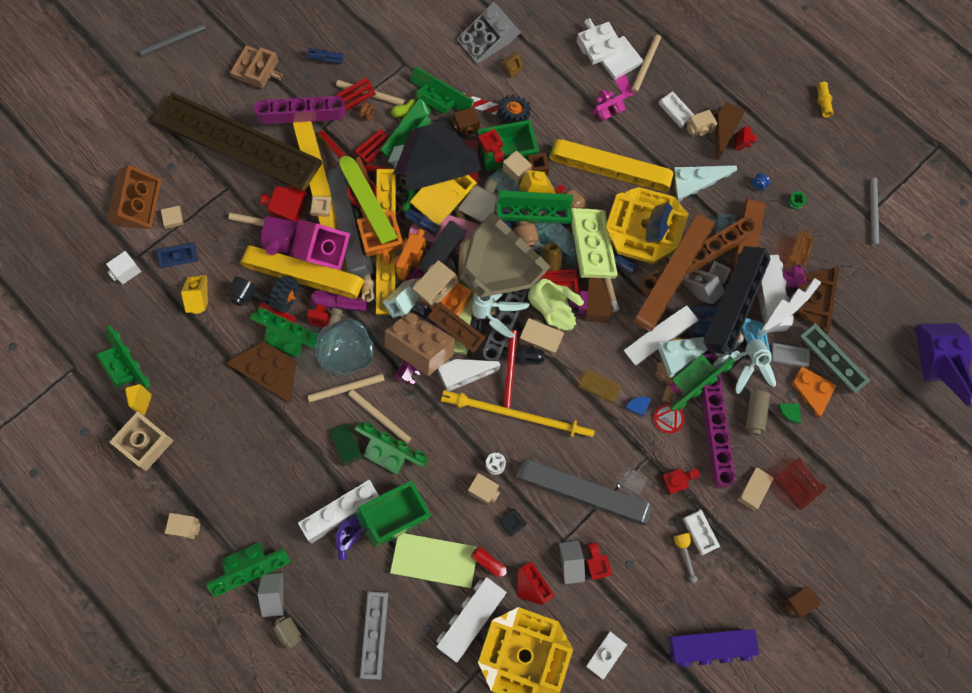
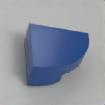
M635 398L628 403L625 409L643 417L651 398Z

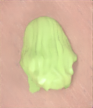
M539 279L530 288L528 293V299L532 306L543 314L548 325L555 326L557 329H561V331H571L574 325H576V317L571 312L567 298L581 306L584 304V301L580 295L574 293L567 286L556 285L548 279Z

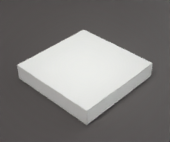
M624 36L619 38L624 47V52L601 61L614 80L643 64L642 58Z

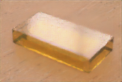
M586 369L578 387L610 403H614L622 385Z

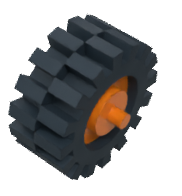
M512 94L511 97L509 95L506 98L503 97L497 111L498 120L501 119L500 122L502 124L504 122L505 124L528 120L531 113L530 103L525 102L526 99L524 97L520 99L521 96L519 95L516 98L515 94Z
M282 276L272 289L273 293L270 295L269 305L286 313L297 297L296 293L299 291V282L287 276Z

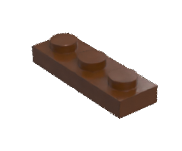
M441 302L437 304L428 316L430 320L473 353L486 338Z

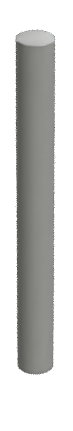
M871 178V245L878 246L877 178Z

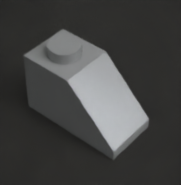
M701 270L694 271L684 277L681 282L699 300L712 305L724 294V289L718 276Z

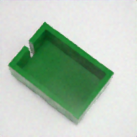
M531 120L478 129V136L490 130H496L503 142V147L500 149L504 153V161L515 151H518L526 160L528 155L539 154ZM478 140L485 172L502 169L503 162L497 164L492 152L486 154Z
M412 480L359 506L354 513L363 529L367 528L365 534L373 549L427 522L432 516Z

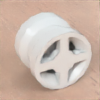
M500 453L490 454L486 459L487 471L492 475H499L504 471L506 465L504 456Z

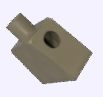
M488 178L485 186L475 185L458 210L481 222L491 212L496 215V199L498 194L494 190L498 182Z

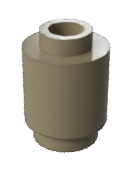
M283 616L274 623L275 627L272 630L282 646H285L287 650L302 641L301 633L291 617L286 619Z

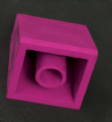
M298 220L289 256L341 270L350 233L317 223Z

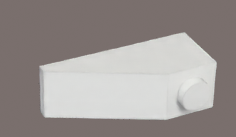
M447 360L438 368V373L446 391H452L500 371L499 361Z

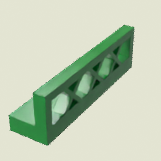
M499 190L496 199L497 216L501 220L570 224L572 221L570 207L573 203V194ZM501 208H508L512 213L502 214ZM521 209H526L530 212V214L523 215L519 211ZM545 210L548 215L541 216L538 211ZM565 211L566 217H559L556 212Z

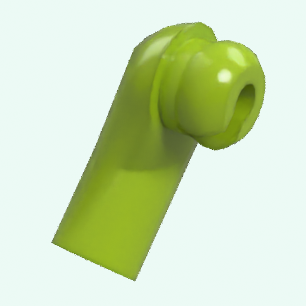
M410 99L406 105H396L391 111L392 116L395 118L405 117L416 101Z

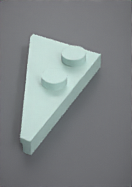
M737 166L675 167L673 173L676 199L680 202L683 198L715 184L716 181L724 177L730 176L733 172L737 171Z
M704 337L659 342L657 347L669 377H673L676 372L682 368L684 369L699 355L704 354L708 350L703 343Z

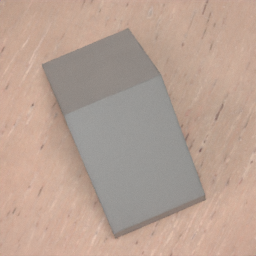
M579 541L558 543L564 584L585 582L584 557Z
M283 573L265 574L261 577L258 598L262 617L284 616Z

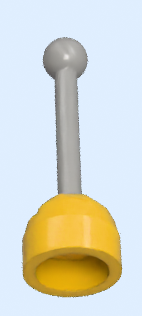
M685 533L673 536L675 544L683 548L690 573L689 581L696 583L697 577L694 575L687 550L691 543L690 534Z

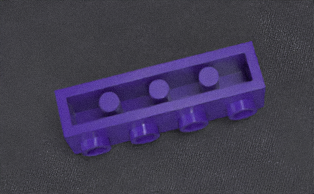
M755 629L668 637L671 663H678V667L691 666L690 662L698 661L699 665L712 664L711 660L719 659V663H729L735 657H740V661L753 660V656L759 655Z

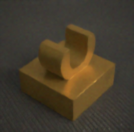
M513 52L504 61L500 62L507 76L511 78L524 68L517 52Z

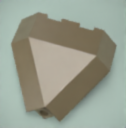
M491 212L472 233L460 279L470 286L479 297L531 288L551 266L498 216Z

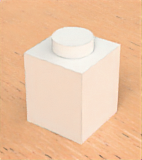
M126 251L106 264L110 269L108 273L114 281L118 279L122 285L142 272Z

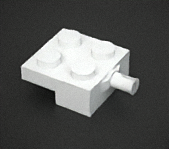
M590 18L584 21L588 30L578 33L577 44L583 54H587L592 64L624 52V47L609 22L594 26Z

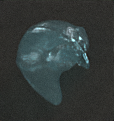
M345 318L331 323L319 332L315 340L314 350L316 359L320 366L332 375L348 376L372 364L373 342L369 338L366 328L357 320Z

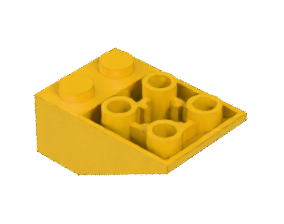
M469 175L423 187L410 203L424 216L426 215L428 219L440 225L467 197L477 182Z

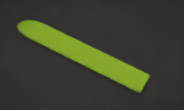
M350 156L341 157V170L381 244L397 239L394 229L358 164Z

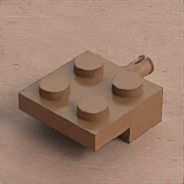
M247 45L230 72L231 77L261 89L264 88L270 77L281 80L283 77L282 73L274 71L279 62L276 53L261 47L257 50Z

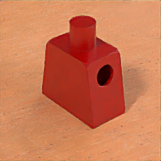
M275 187L272 196L266 194L261 196L260 203L261 205L268 206L270 217L298 222L308 197L306 191L301 192L288 187Z

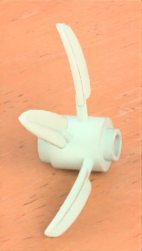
M504 293L479 297L476 294L471 308L472 314L481 319L488 317L491 320L489 324L496 331L506 337H514V334L504 324L490 315L491 308L493 306L499 307L501 311H517L528 308L529 303H493V300H498Z
M755 339L750 341L746 346L745 352H732L731 357L735 361L745 355H749L752 360L750 366H745L738 378L735 389L737 394L743 390L754 371V365L759 366L762 375L770 386H776V380L769 364L771 362V352L762 340ZM725 355L719 358L717 361L714 362L713 367H717L726 358H728L729 355Z

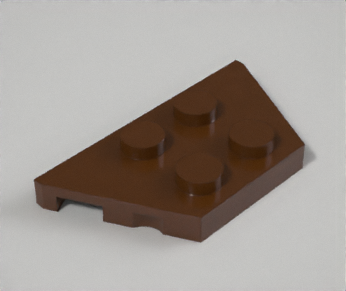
M833 267L824 271L823 269L817 270L814 273L807 272L805 273L807 283L796 287V291L800 289L804 292L814 278L821 282L811 297L795 313L811 325L816 323L826 335L830 332L839 267Z
M263 341L227 362L229 367L286 402H291L294 373L297 362L291 357Z

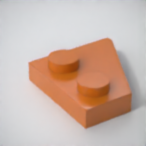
M804 367L799 369L792 382L793 387L801 394L805 403H809L815 411V416L821 417L837 385Z

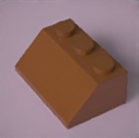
M129 164L119 169L107 221L122 227L151 229L162 179Z

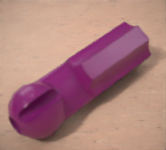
M320 289L315 290L311 294V303L315 307L320 304L342 310L367 311L368 302L366 301V296L365 301L362 299V294H359L357 299H351Z

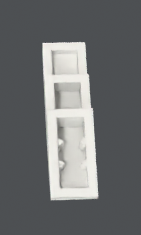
M814 278L804 292L798 289L788 302L782 299L758 335L761 337L789 319L811 297L821 282Z
M685 306L624 351L635 366H637L658 351L657 346L659 342L672 341L699 320L689 307Z

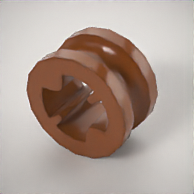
M365 102L361 108L360 117H366V120H371L375 106H369V103Z

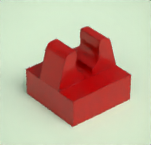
M744 126L735 133V150L741 151L745 147L750 148L751 143H756L757 136L751 133L750 127Z
M318 304L315 311L309 309L307 314L309 325L327 328L329 317L326 313L325 305Z

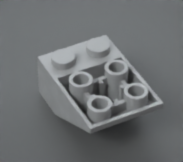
M493 2L457 40L478 64L509 45L521 31L504 11Z

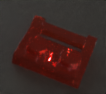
M800 457L773 479L800 510L804 509L827 488L823 483L820 484L803 465V460ZM795 469H797L804 476V478L812 485L814 491H812L805 484V482L797 475V473L794 471Z

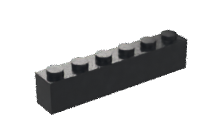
M744 246L739 254L737 264L731 272L729 283L725 286L723 297L718 303L717 311L711 319L709 330L704 336L703 343L709 352L731 356L771 260L765 248Z

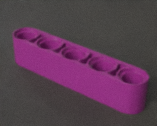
M339 96L261 100L254 105L257 119L262 124L340 120L346 115L344 101Z

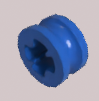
M758 173L751 180V183L757 190L764 191L770 185V180L765 174Z

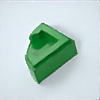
M799 404L778 405L780 413L790 420L791 423H801Z

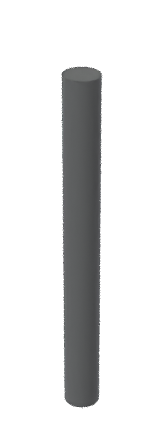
M204 23L140 49L139 52L143 57L206 30Z

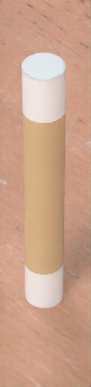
M603 278L605 288L611 299L610 305L613 306V312H617L619 307L611 279Z

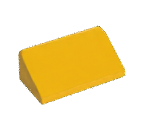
M141 384L127 387L125 392L128 406L135 412L138 411L145 416L152 394Z

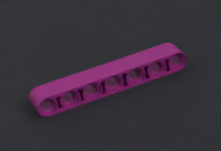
M712 354L704 355L712 366L718 360ZM718 374L716 376L718 379L713 383L714 387L706 384L701 389L700 395L712 481L718 489H725L734 482L735 473L721 377ZM709 398L716 401V406L710 404ZM712 417H715L719 420L718 425L712 422ZM714 436L720 437L722 444L716 443ZM717 455H721L725 463H720L717 460ZM720 474L727 477V483H723L720 480Z

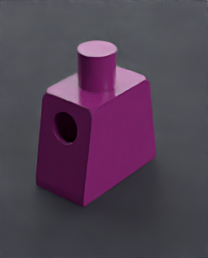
M266 216L261 234L262 248L269 255H275L277 252L289 253L298 222Z

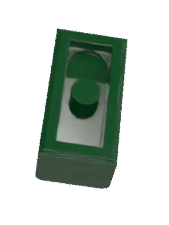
M348 423L330 430L344 466L363 459Z

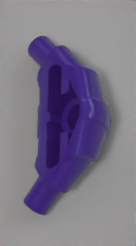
M356 516L343 521L335 535L338 560H347L346 550L350 549L353 543L367 530V528L363 529Z

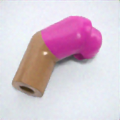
M674 382L666 385L662 402L671 404L674 393L682 392Z

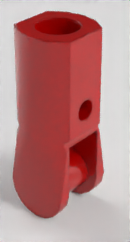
M477 546L470 557L483 568H486L492 575L502 577L506 574V567L480 546Z

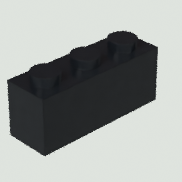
M449 220L417 268L427 273L429 267L438 260L445 265L468 231L453 220Z

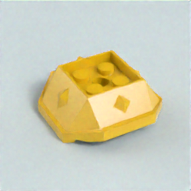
M637 187L625 193L616 194L605 230L617 254L655 264L676 251L681 242L689 214L674 196ZM669 203L673 209L665 221L669 226L662 241L647 243V229L642 226L648 225L650 215L655 206Z
M518 607L492 620L478 664L492 692L560 693L573 648L559 621ZM522 650L529 651L531 656L530 660L526 663L519 659V653Z

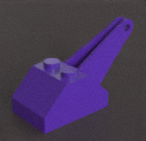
M957 323L919 324L915 327L924 382L943 381L966 406H972V377L969 372L972 347L969 334Z

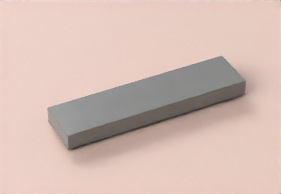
M367 592L360 668L361 679L381 680L389 593Z

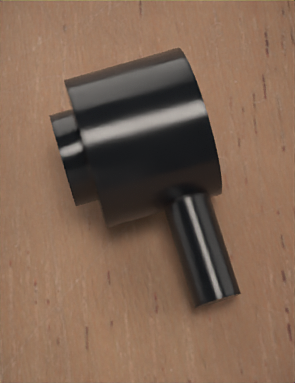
M234 277L226 292V295L229 297L228 300L238 306L249 305L252 297L267 304L271 298L257 291V287L253 283L241 277Z

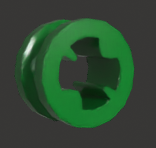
M800 191L792 193L788 199V205L795 210L801 209L807 201L806 195ZM797 198L800 199V202L798 203L794 201Z

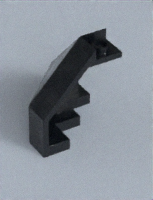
M439 121L410 130L393 175H399L403 191H412L453 180L481 170L477 152L473 148H468L463 143L464 140L455 132L451 133L446 128L447 125L444 122Z

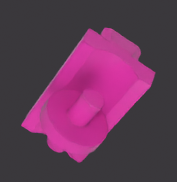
M601 90L599 92L600 97L596 98L597 103H603L596 106L591 112L593 115L597 114L601 122L612 117L608 110L610 107L613 108L616 115L626 110L623 102L625 99L624 93L610 100V97L614 96L613 92L607 93L606 90Z

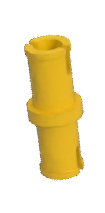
M820 82L819 85H816L819 95L817 100L818 104L821 105L822 117H831L834 114L831 104L833 100L832 95L829 94L828 83Z

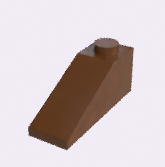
M725 102L723 108L719 106L715 117H717L715 129V156L717 160L722 156L745 110L729 102Z
M587 278L586 291H588L585 321L607 323L609 317L613 316V306L610 305L611 299L601 278Z

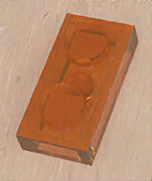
M799 231L792 254L789 257V263L792 266L801 264L804 269L814 243L813 238L807 231Z

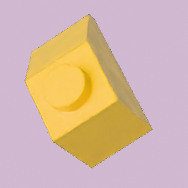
M527 170L519 185L521 192L555 193L554 187L545 172Z
M207 275L187 277L181 291L186 313L198 314L206 310L208 304Z

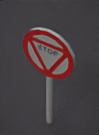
M670 403L660 405L653 415V422L656 428L665 434L678 432L684 424L682 410L678 411L676 409L672 411L669 407Z

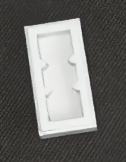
M673 91L659 100L658 104L680 128L687 125L690 117L694 115Z
M702 510L682 519L701 556L720 547Z
M609 632L586 667L604 680L627 644L612 632Z

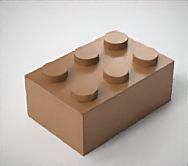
M412 311L385 330V348L427 376L431 375L454 355L455 339Z

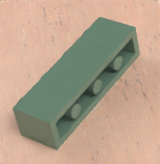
M816 323L799 337L852 393L856 394L871 381Z

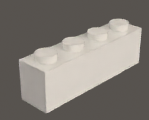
M769 255L771 260L757 291L763 323H766L782 299L787 302L790 300L789 296L786 295L787 283L786 279L783 278V263L780 261L779 255ZM793 315L770 332L787 331L793 324Z
M368 480L298 524L307 540L312 544L338 528L343 521L356 516L354 513L359 506L379 497L371 481Z
M487 577L484 581L482 579L479 580L474 587L476 593L472 598L469 596L461 605L464 608L460 615L455 614L449 622L451 627L448 632L443 631L436 640L439 643L437 648L456 663L507 593Z

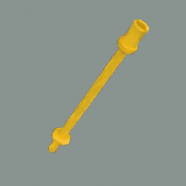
M444 390L443 395L450 398L443 396L441 398V402L458 405V408L470 406L571 432V437H574V433L593 437L595 432L594 429L578 426L577 420L570 424L470 399L462 392L458 394Z

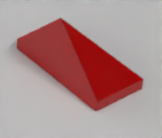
M532 561L518 570V598L543 605L555 596Z

